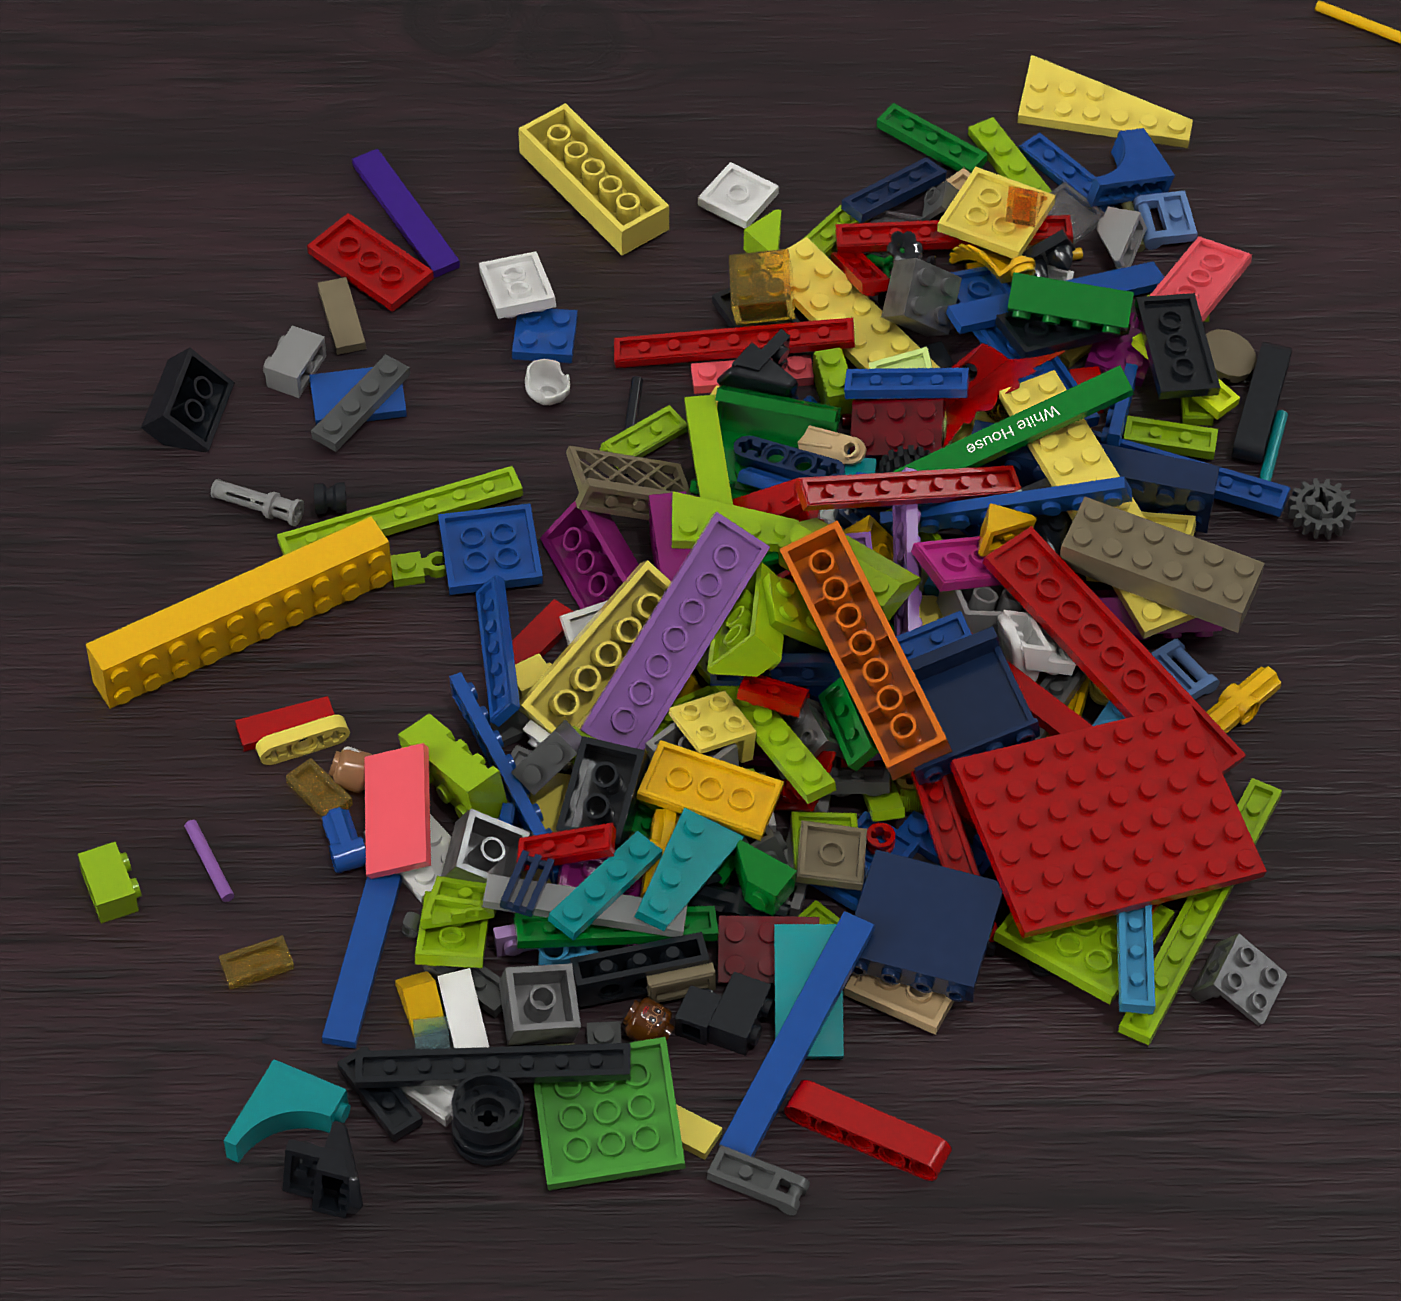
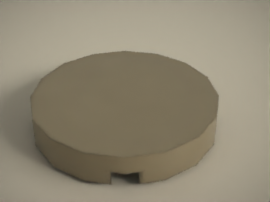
M1216 329L1206 334L1218 378L1220 380L1223 378L1231 379L1229 381L1231 383L1246 380L1255 369L1257 361L1255 350L1250 343L1241 335L1230 330Z

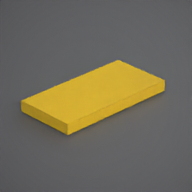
M660 740L638 789L637 799L680 814L685 807L736 833L761 841L784 787V781Z

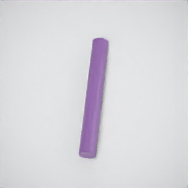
M189 820L185 823L184 827L223 902L231 901L234 898V893L197 821Z

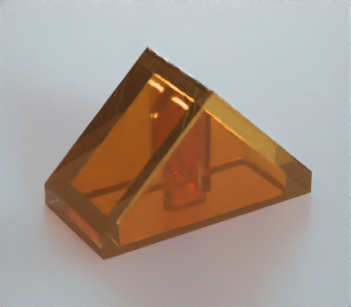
M1009 186L1006 222L1035 227L1045 193Z

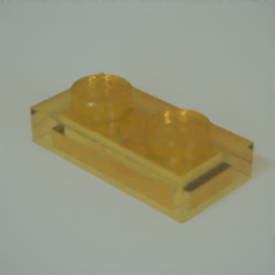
M312 758L286 775V783L321 817L326 815L331 809L340 807L346 810L353 805L352 797L340 785L335 783Z
M283 935L219 956L220 965L230 990L294 969V963Z

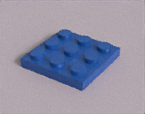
M530 503L438 514L450 595L476 592L496 574L505 580V588L543 584Z

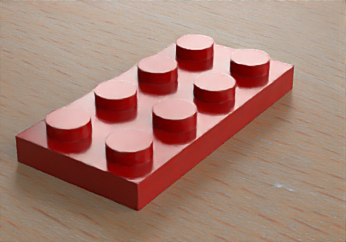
M349 213L307 245L309 255L341 277H347L348 282L392 312L434 279L433 270Z

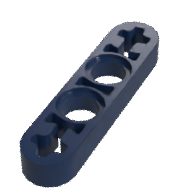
M742 436L735 441L733 446L738 464L757 468L789 479L846 475L844 464L837 459L755 436ZM773 455L784 457L782 461L777 463L768 461L769 457ZM805 462L812 465L805 471L796 469V466L800 463Z

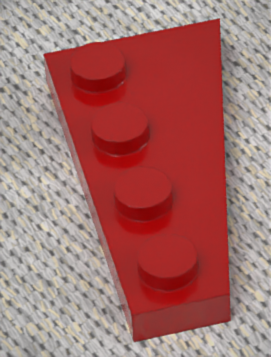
M798 478L732 499L733 505L793 518L803 512L794 485Z

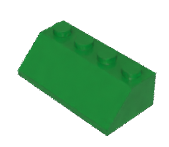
M1014 272L1007 312H1013L1012 317L1017 319L1030 320L1031 316L1043 317L1042 322L1047 324L1060 325L1061 321L1073 322V328L1090 330L1091 326L1103 327V333L1120 335L1121 331H1127L1134 292Z

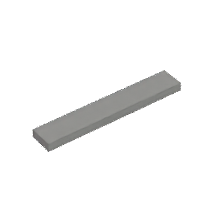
M488 874L483 908L513 912L500 908V900L511 877ZM524 879L519 880L510 902H515ZM532 880L522 906L527 907L538 881ZM547 883L533 915L548 918L549 913L576 887ZM622 894L591 924L678 937L683 936L687 906L665 931H662L634 917L642 897Z

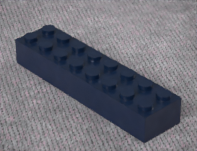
M975 420L971 434L995 423ZM1100 443L1119 476H1125L1132 489V497L1141 512L1196 516L1195 531L1208 532L1220 466ZM1027 445L980 466L1013 465L1021 488L1047 478Z

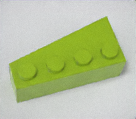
M430 713L398 734L401 748L421 743L429 747V784L432 783L436 787V791L444 803L448 804L450 802L455 807L459 818L470 808L493 818L500 816L502 803H508L500 771L494 766L488 769L485 765V758L478 753L472 755L468 745L461 739L455 741L452 732Z

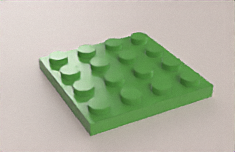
M666 1037L629 1042L631 1044V1080L533 1083L548 1190L686 1168Z

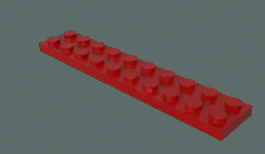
M1032 526L985 556L982 564L1126 718L1191 703L1223 775L1244 760L1246 754Z

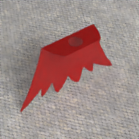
M981 343L951 368H962L963 365L970 363L976 367L977 375L975 379L969 381L968 398H944L947 416V432L944 447L951 441L964 422L970 424L973 421L977 411H989L995 406L999 391L1008 387L1011 388L1006 393L1020 387L1019 378L1035 373L1034 367L1061 355L1066 350L1038 357L1008 359L995 348Z

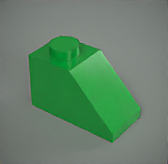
M742 840L738 841L734 867L744 901L756 910L774 916L794 891L797 870Z

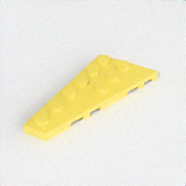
M1031 55L1017 123L1117 138L1119 131L1144 128L1155 144L1188 148L1193 120Z

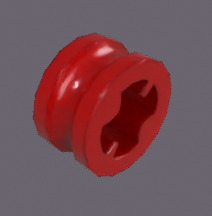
M886 823L871 825L867 830V850L873 855L876 850L891 853L895 848L896 833L894 829ZM876 836H882L885 842L879 843Z

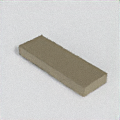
M347 277L317 283L336 354L366 349V342Z

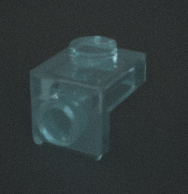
M447 1016L413 1020L416 1049L450 1048Z

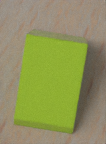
M781 210L772 211L744 229V250L760 264L779 254Z

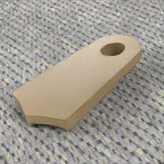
M811 425L808 426L805 434L797 442L801 450L837 459L844 465H856L866 455V446L859 438ZM855 446V451L852 454H847L848 449Z

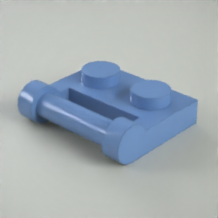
M1185 190L1140 195L1133 200L1135 211L1141 213L1147 227L1143 237L1147 249L1154 250L1161 245L1194 242L1197 239L1198 233ZM1151 208L1158 209L1163 226L1161 231H1156L1150 212Z
M1173 639L1151 653L1194 700L1204 694L1212 693L1220 684V681L1213 674H1208L1184 650L1185 645L1179 639ZM1172 659H1176L1197 682L1195 683Z

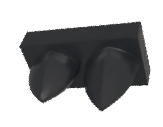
M1062 229L1028 248L1022 255L1034 259L1036 272L1033 276L1048 278L1047 266L1050 264L1060 270L1069 271L1073 260V251L1076 249Z

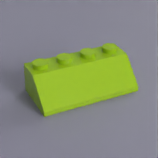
M818 518L797 522L778 544L780 566L790 571L779 550L780 548L829 524ZM845 534L889 621L921 582V578Z
M763 562L757 567L710 643L707 671L711 674L758 677L767 669H774L782 660L784 634L770 626L762 579L768 573L776 574Z

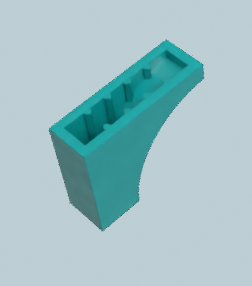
M273 1059L224 1139L226 1157L239 1163L243 1156L258 1142L286 1130L308 1128L329 1133L333 1121L344 1123L348 1118L351 1106L348 1104L347 1089Z

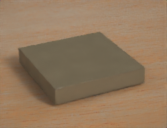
M802 820L799 834L796 882L862 891L867 829Z

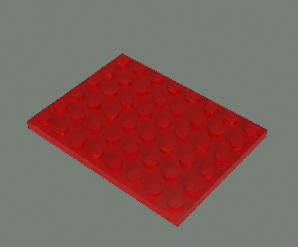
M1191 703L953 759L950 764L954 778L1022 939L1117 915L1121 912L1145 908L1148 905L1153 906L1263 878L1267 872Z

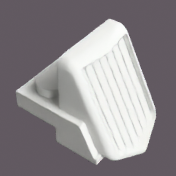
M1003 610L1002 614L998 615L999 645L1006 660L1035 682L1040 671L1050 675H1072L1076 664L1041 626H1038L1029 613Z

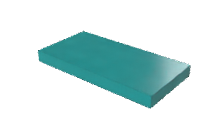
M774 924L775 1039L837 924ZM843 990L806 1059L844 1058Z

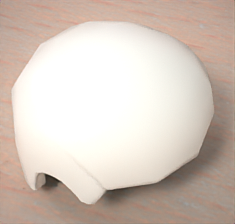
M539 359L533 361L527 367L524 382L527 394L537 403L549 406L558 404L570 393V375L563 374L559 362L550 359Z

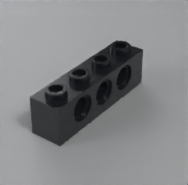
M702 932L570 958V963H572L578 1008L648 994L647 976L710 963Z

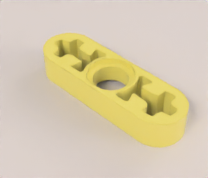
M331 715L267 735L257 742L256 750L263 764L274 765L338 745L349 737L350 731L343 716Z

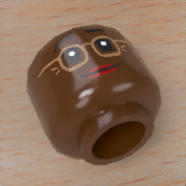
M644 998L640 1002L635 1000L622 1022L626 1025V1035L635 1041L666 1037L667 1041L675 1027L669 1023L672 1018V1012L650 998Z

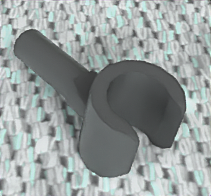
M415 912L406 913L402 926L404 936L408 938L418 936L421 920L419 914Z

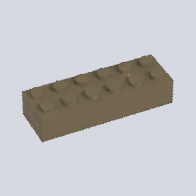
M1084 497L1061 545L1060 557L1076 573L1237 633L1260 585L1265 564L1259 560L1088 497Z

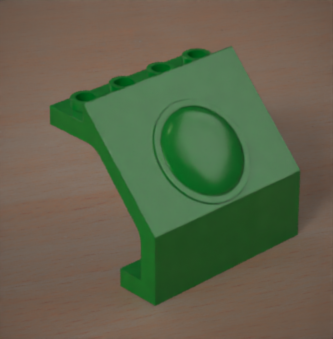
M725 385L717 388L715 401H718L717 411L732 499L762 490L737 482L739 471L747 468L738 464L735 458L733 446L738 438L747 435L755 436L799 449L797 442L805 434L809 425L838 432L842 408ZM773 455L769 457L768 461L777 463L782 461L784 457ZM800 463L796 466V469L805 471L812 465ZM695 477L691 480L689 492L699 496Z

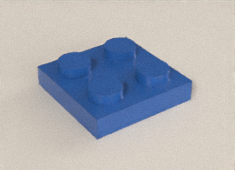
M549 308L543 312H529L517 315L512 359L529 361L550 359L561 363H572L578 310Z

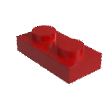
M763 675L758 677L744 676L738 688L736 699L746 701L751 705L778 711L783 715L799 718L807 701L809 689Z

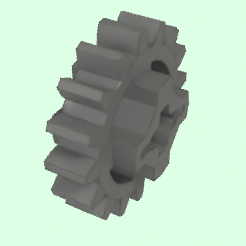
M1314 478L1312 485L1303 481L1301 489L1296 487L1293 489V494L1290 496L1288 503V518L1294 519V528L1303 527L1302 534L1306 535L1309 531L1314 532V539H1318L1320 534H1324L1327 539H1330L1333 532L1340 537L1342 536L1343 528L1347 530L1351 528V523L1354 521L1356 514V500L1350 499V490L1341 491V483L1332 486L1330 485V479H1326L1324 484H1321L1317 478Z

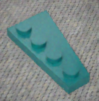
M684 807L634 917L665 931L688 905L694 895L706 884L713 873L725 862L731 852L736 849L738 841L743 840L744 836Z

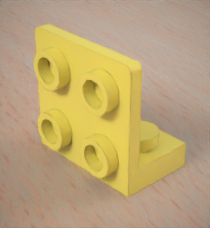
M725 690L669 708V716L698 753H706L735 743L738 747V759L741 763L753 760L757 731Z

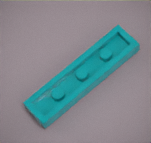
M636 831L614 852V856L607 858L549 913L548 921L570 939L574 940L661 858L663 850L639 831Z

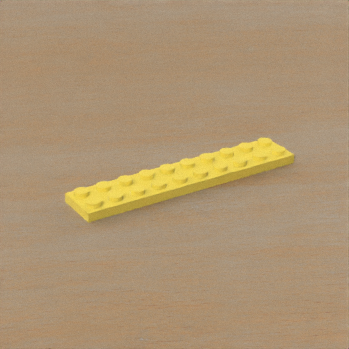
M808 237L761 264L760 272L809 321L853 317L855 348L842 349L844 356L858 369H870L869 362L920 349L895 323L881 318L882 310L868 296L858 291L847 280L846 275ZM931 359L933 368H940V367ZM977 411L973 421L970 424L964 422L951 441L954 443L971 435L975 420L990 423L996 422L985 411Z
M1053 370L1021 382L1020 387L1012 392L1006 393L1011 387L999 391V399L1009 416H1012L1067 389L1056 371ZM1084 418L1027 444L1052 487L1120 477ZM1133 497L1132 502H1125L1115 507L1145 518ZM1076 510L1067 511L1072 521L1078 512ZM1113 587L1143 639L1197 618Z

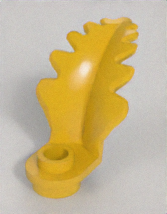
M969 244L958 245L959 247H954V252L950 253L949 261L951 264L962 260L977 261L986 266L1002 284L1012 282L1014 272L1034 275L1036 272L1034 259L1024 255L1011 260L1007 256L990 250L978 249Z

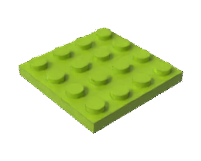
M1161 904L1152 916L1153 946L1171 923L1175 913ZM1010 912L996 930L994 941L1110 1005L1118 995L1116 915L1022 939Z

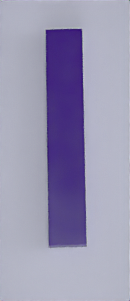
M378 148L353 158L352 166L422 263L433 270L434 278L460 268V260Z

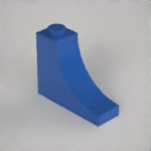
M1144 128L1119 131L1111 151L1117 169L1106 175L1094 178L1087 200L1091 207L1133 201L1140 195L1169 191L1175 174Z

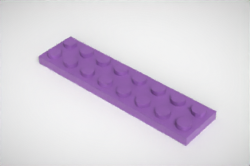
M715 512L579 729L598 740L644 750L646 748L645 743L653 737L669 708H671L770 546L720 513Z

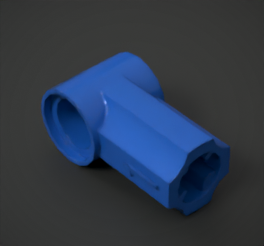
M340 807L329 810L326 815L322 816V823L330 844L329 851L336 874L366 866V848L362 837H358L349 810H344Z

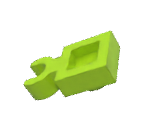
M420 551L390 556L394 588L425 583V576L427 575L434 578L446 576L445 565L435 566V564L444 563L442 552L430 553L426 558H421Z

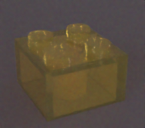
M788 249L729 255L731 307L736 325L795 319L793 267Z

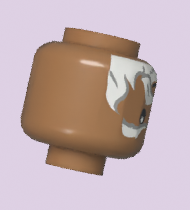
M348 746L344 747L341 752L336 751L328 774L333 776L332 781L334 785L356 793L364 791V757L372 754Z

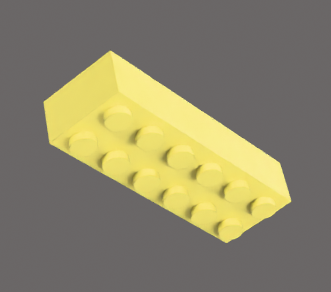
M566 103L518 128L519 152L622 256L669 230V205Z
M648 560L640 563L521 699L519 711L550 734L565 719L572 727L580 728L671 581Z

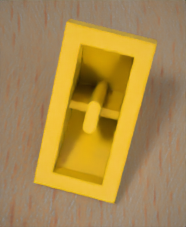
M990 503L980 530L978 554L981 557L987 556L1032 526L1034 528L1037 518L1031 514Z
M428 971L395 980V985L414 1038L447 1029L436 982Z

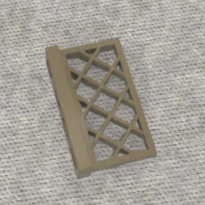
M570 445L566 451L579 491L575 502L580 510L649 520V495L672 493L673 491H686L687 495H692L689 492L690 489L681 464ZM580 459H585L586 461H588V462L591 463L592 465L588 466L586 463H584V462L581 461ZM607 463L615 465L619 470L617 471ZM636 468H640V469H642L643 471H645V472L648 473V474H647V475H644L643 473H641V472H640L639 470H637ZM599 469L609 477L605 478L603 475H601L595 470ZM663 472L673 474L675 479H671ZM625 473L628 474L630 477H632L633 479H635L637 482L634 483L633 481H631L630 479H628L626 476H624V474H625ZM655 478L657 481L665 485V487H661L651 479Z

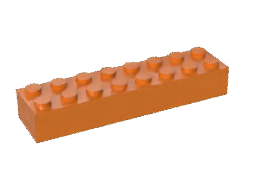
M838 520L780 548L779 550L893 781L914 771V768L953 752Z

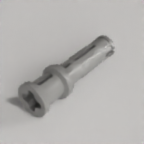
M215 479L211 487L210 493L212 498L222 499L261 511L265 518H279L288 521L291 526H297L304 513L303 500L296 499L293 501L281 497L280 493L274 491L265 494L222 481L221 479Z

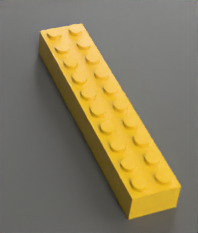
M372 516L91 641L86 644L93 683L109 709L119 704H125L148 691H154L161 685L174 679L185 677L190 672L205 665H211L227 655L240 652L247 646L260 640L268 639L291 626H297L315 615L326 613L331 608L346 601H352L370 590L381 588L388 582L393 581L389 541Z

